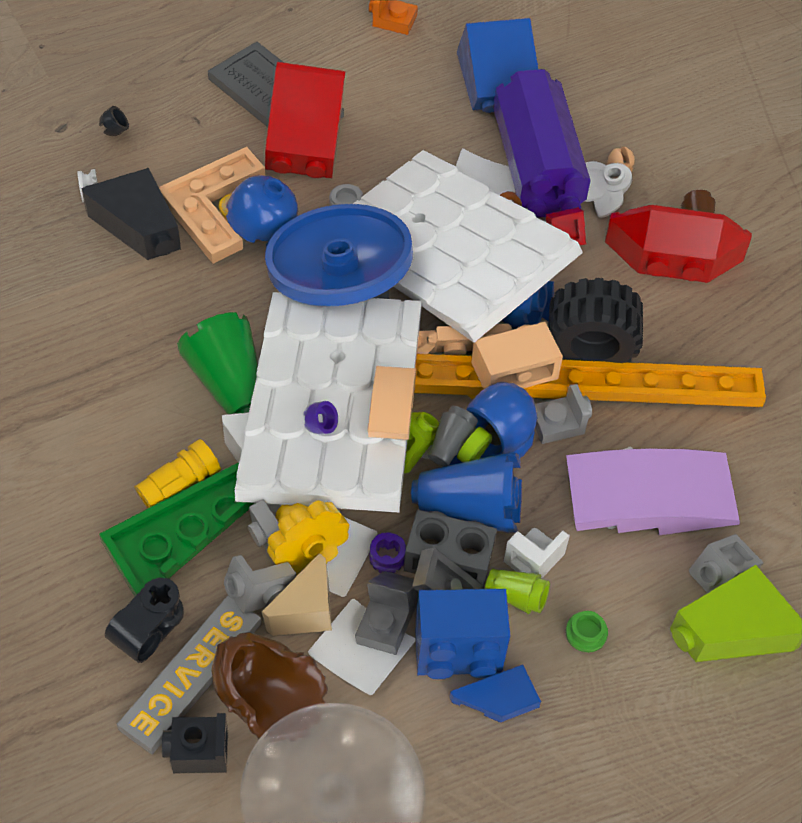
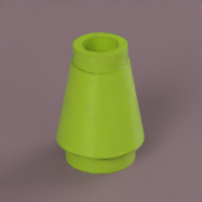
M494 568L491 569L485 585V589H506L507 603L527 614H530L532 611L542 612L550 588V582L542 579L541 574L497 570Z

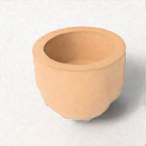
M627 147L615 148L608 156L607 165L621 163L626 165L632 172L635 163L634 153Z

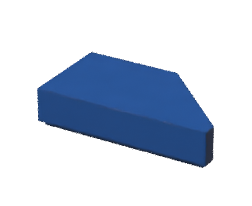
M523 664L450 691V700L453 704L458 706L463 704L483 712L484 716L498 722H503L540 708L541 700Z

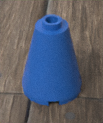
M508 452L423 471L420 473L418 480L412 481V503L418 504L421 511H437L450 518L467 522L477 521L488 527L497 528V531L516 533L518 528L515 523H520L522 479L514 477L513 468H521L518 453Z

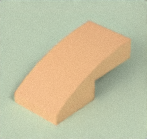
M376 366L369 414L368 437L409 440L416 379L415 368Z

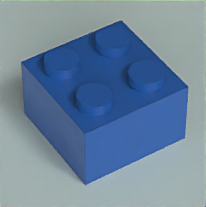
M506 589L419 590L415 623L417 676L428 675L432 679H446L452 675L470 674L475 678H487L501 673L510 641Z

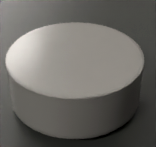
M351 184L338 185L330 192L329 206L353 204L357 200H361V197L364 196L363 192L357 186Z

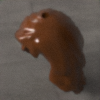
M251 632L240 633L235 637L230 636L229 639L217 645L211 669L215 691L228 708V712L237 714L247 723L250 732L256 735L260 742H280L285 739L293 742L298 738L306 737L310 727L318 724L321 719L319 712L326 707L323 697L327 694L328 687L325 683L326 676L318 669L317 663L313 658L304 655V652H293L279 641Z

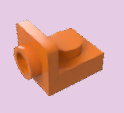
M370 0L369 12L373 13L372 26L408 35L417 17L418 6L397 0Z

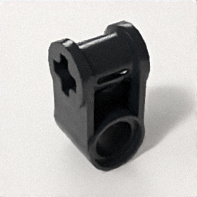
M156 578L146 583L129 604L110 620L105 630V638L137 663L146 661L157 650L165 637L183 619L184 607L179 599L180 594L177 585L168 578Z

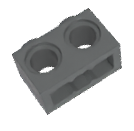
M417 510L405 551L404 571L416 574L421 551L434 547L484 586L497 528L488 527L477 521L467 522L450 518L437 511L425 512ZM433 539L438 541L439 543L427 544L424 542V540ZM471 548L478 551L479 553L469 554L466 553L464 549Z

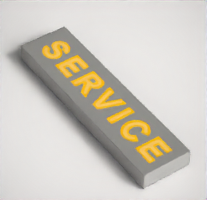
M227 596L117 723L118 730L153 755L162 744L163 730H172V717H184L213 683L211 669L217 645L229 639L230 636L235 637L240 633L251 632L254 634L261 625V617L252 611L243 614L234 599Z

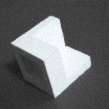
M532 528L526 536L517 531L507 542L503 562L516 572L541 574V578H543L564 556L570 535L562 531L552 540L537 528Z

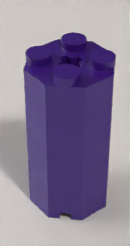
M545 69L517 71L510 77L511 82L504 87V84L501 83L496 87L493 106L516 195L520 198L522 207L533 212L537 218L546 217V214L579 207L581 209V203L587 200L591 180L562 84L556 78L555 81L551 79L550 73Z

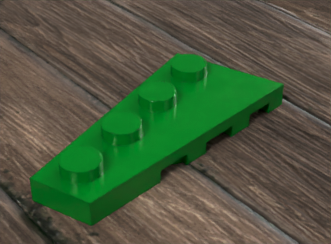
M239 462L99 533L101 543L134 596L152 579H169L246 513L250 506L256 504L235 502V486Z

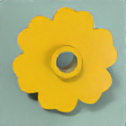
M318 500L309 506L299 503L281 505L275 514L279 530L268 537L269 546L267 553L275 565L288 562L297 576L318 554L326 558V564L338 555L337 547L348 540L350 525L332 502L324 503Z

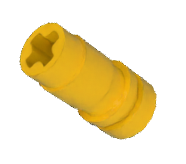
M196 440L188 446V451L181 450L177 453L178 458L172 462H167L134 486L138 496L147 508L205 480V477L209 478L221 471L217 458L203 440Z

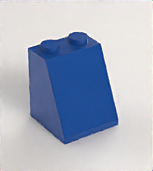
M530 18L466 23L457 49V55L472 110H482L485 113L494 112L496 87L501 83L504 84V87L511 82L510 77L517 71L538 70Z

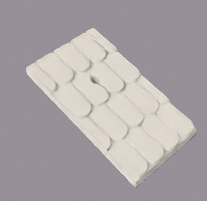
M424 150L414 156L412 161H408L388 176L386 181L383 180L361 197L360 201L357 200L353 203L384 209L396 215L406 224L412 238L413 260L408 272L393 287L412 300L421 301L423 308L474 343L583 253L579 243L571 239L568 233L538 219L533 212L490 191L487 185L459 172L456 166Z
M273 292L256 372L257 378L245 428L243 448L237 470L235 502L258 503L264 499L266 504L293 505L299 503L309 506L313 502L320 500L324 503L332 502L338 509L400 513L407 440L368 437V423L376 366L415 368L421 318V301L371 298L349 305L316 306L295 301L280 292ZM329 401L335 406L338 413L336 429L329 434L309 432L304 426L305 416H303V412L306 407L315 402ZM322 414L318 415L319 422H323Z

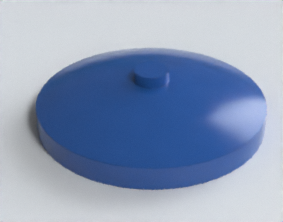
M338 204L305 212L280 227L271 237L265 251L268 276L274 287L290 299L316 306H342L374 298L396 285L408 272L413 260L412 238L406 224L391 212L362 204Z

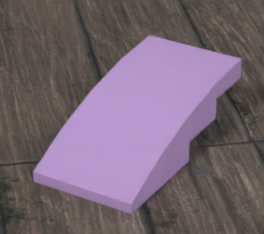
M629 449L566 455L577 531L617 526L618 533L658 528L659 535L740 524L726 453L690 449Z

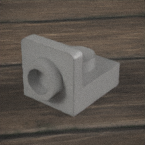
M578 384L569 385L567 396L564 398L535 404L538 417L535 429L541 444L585 434L588 419L592 417L590 400L586 395L582 396Z
M737 534L708 544L689 569V573L709 593L754 565L760 568L763 561Z

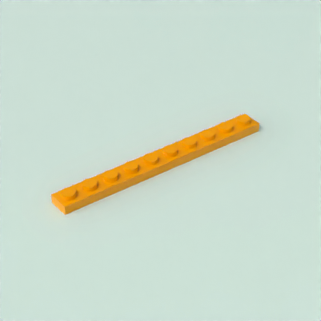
M416 355L414 393L477 396L484 389L471 363L472 356ZM562 360L558 379L523 388L532 398L549 399L566 397L569 385L578 384L582 396L586 395L589 400L763 407L766 400L762 368Z

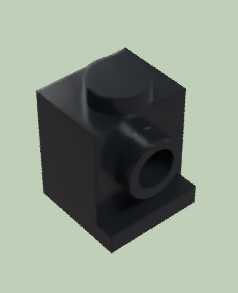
M217 713V717H172V730H163L162 757L170 758L173 774L227 773L228 724L226 713ZM186 739H201L193 744L186 741Z

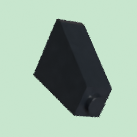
M149 168L81 188L88 217L145 259L150 260L181 250L178 225Z

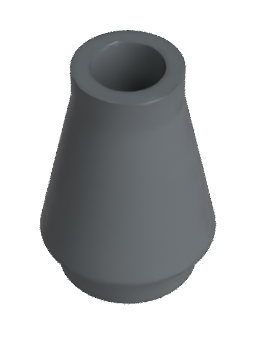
M450 406L449 410L441 415L428 458L440 466H449L466 440L476 430L477 418L461 407Z

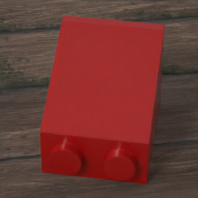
M277 62L265 147V170H272L280 174L294 173L308 175L312 178L323 177L332 179L342 113L345 71Z

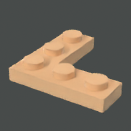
M248 147L242 148L159 187L171 213L212 264L243 249L242 238L233 230L212 202L232 193L243 180L256 175L265 176V167Z

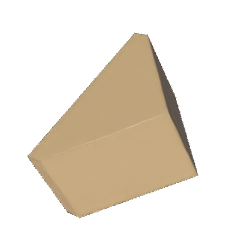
M318 554L262 611L266 631L272 636L332 631L329 578L326 558L321 554Z

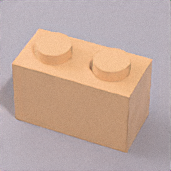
M541 322L533 325H522L517 329L498 334H487L479 338L473 345L471 363L483 389L498 382L514 383L522 388L558 379L563 355L546 322Z

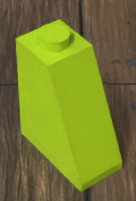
M757 565L752 566L678 610L670 628L676 645L682 651L688 652L695 662L792 652L802 644V618Z

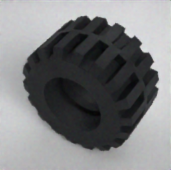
M595 278V280L579 279L577 283L570 282L565 284V289L559 288L550 300L548 328L563 355L562 360L630 363L632 358L639 355L640 349L643 346V302H641L639 294L632 292V288L628 285H620L619 281H607L604 278Z

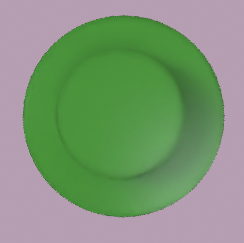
M582 611L569 619L565 633L572 647L581 652L589 653L595 652L604 646L608 637V628L599 614L593 611Z

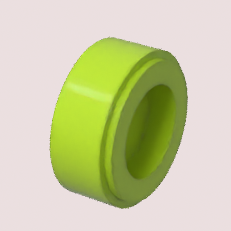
M478 427L460 449L457 459L461 462L479 459L490 445L492 435L482 427Z

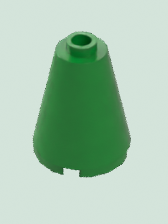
M236 312L218 314L196 324L199 329L198 332L189 337L186 331L179 339L177 347L180 356L227 415L249 413L257 378L258 361L247 317L243 315L242 319H239Z

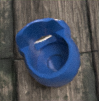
M498 382L489 385L467 406L466 410L472 413L478 420L475 428L482 427L484 429L488 424H491L501 441V445L497 446L490 443L479 459L508 452L518 453L520 459L533 445L534 430L538 417L534 400L522 387L509 382ZM456 455L454 459L451 461L450 465L459 464L463 462L457 459Z

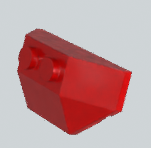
M647 205L630 209L624 213H611L605 243L637 273L708 283L744 261L752 239V233L747 229L743 230L738 223L724 214Z

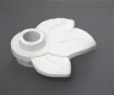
M597 161L585 162L591 181L587 200L584 202L594 201L597 216L600 219L607 217L618 210L623 204V194L632 183L631 170L621 163L605 165Z

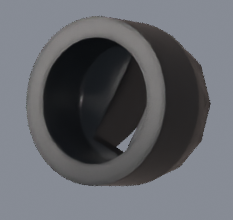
M116 106L110 107L100 116L99 126H105L106 130L103 133L106 135L117 136L129 129L126 116Z

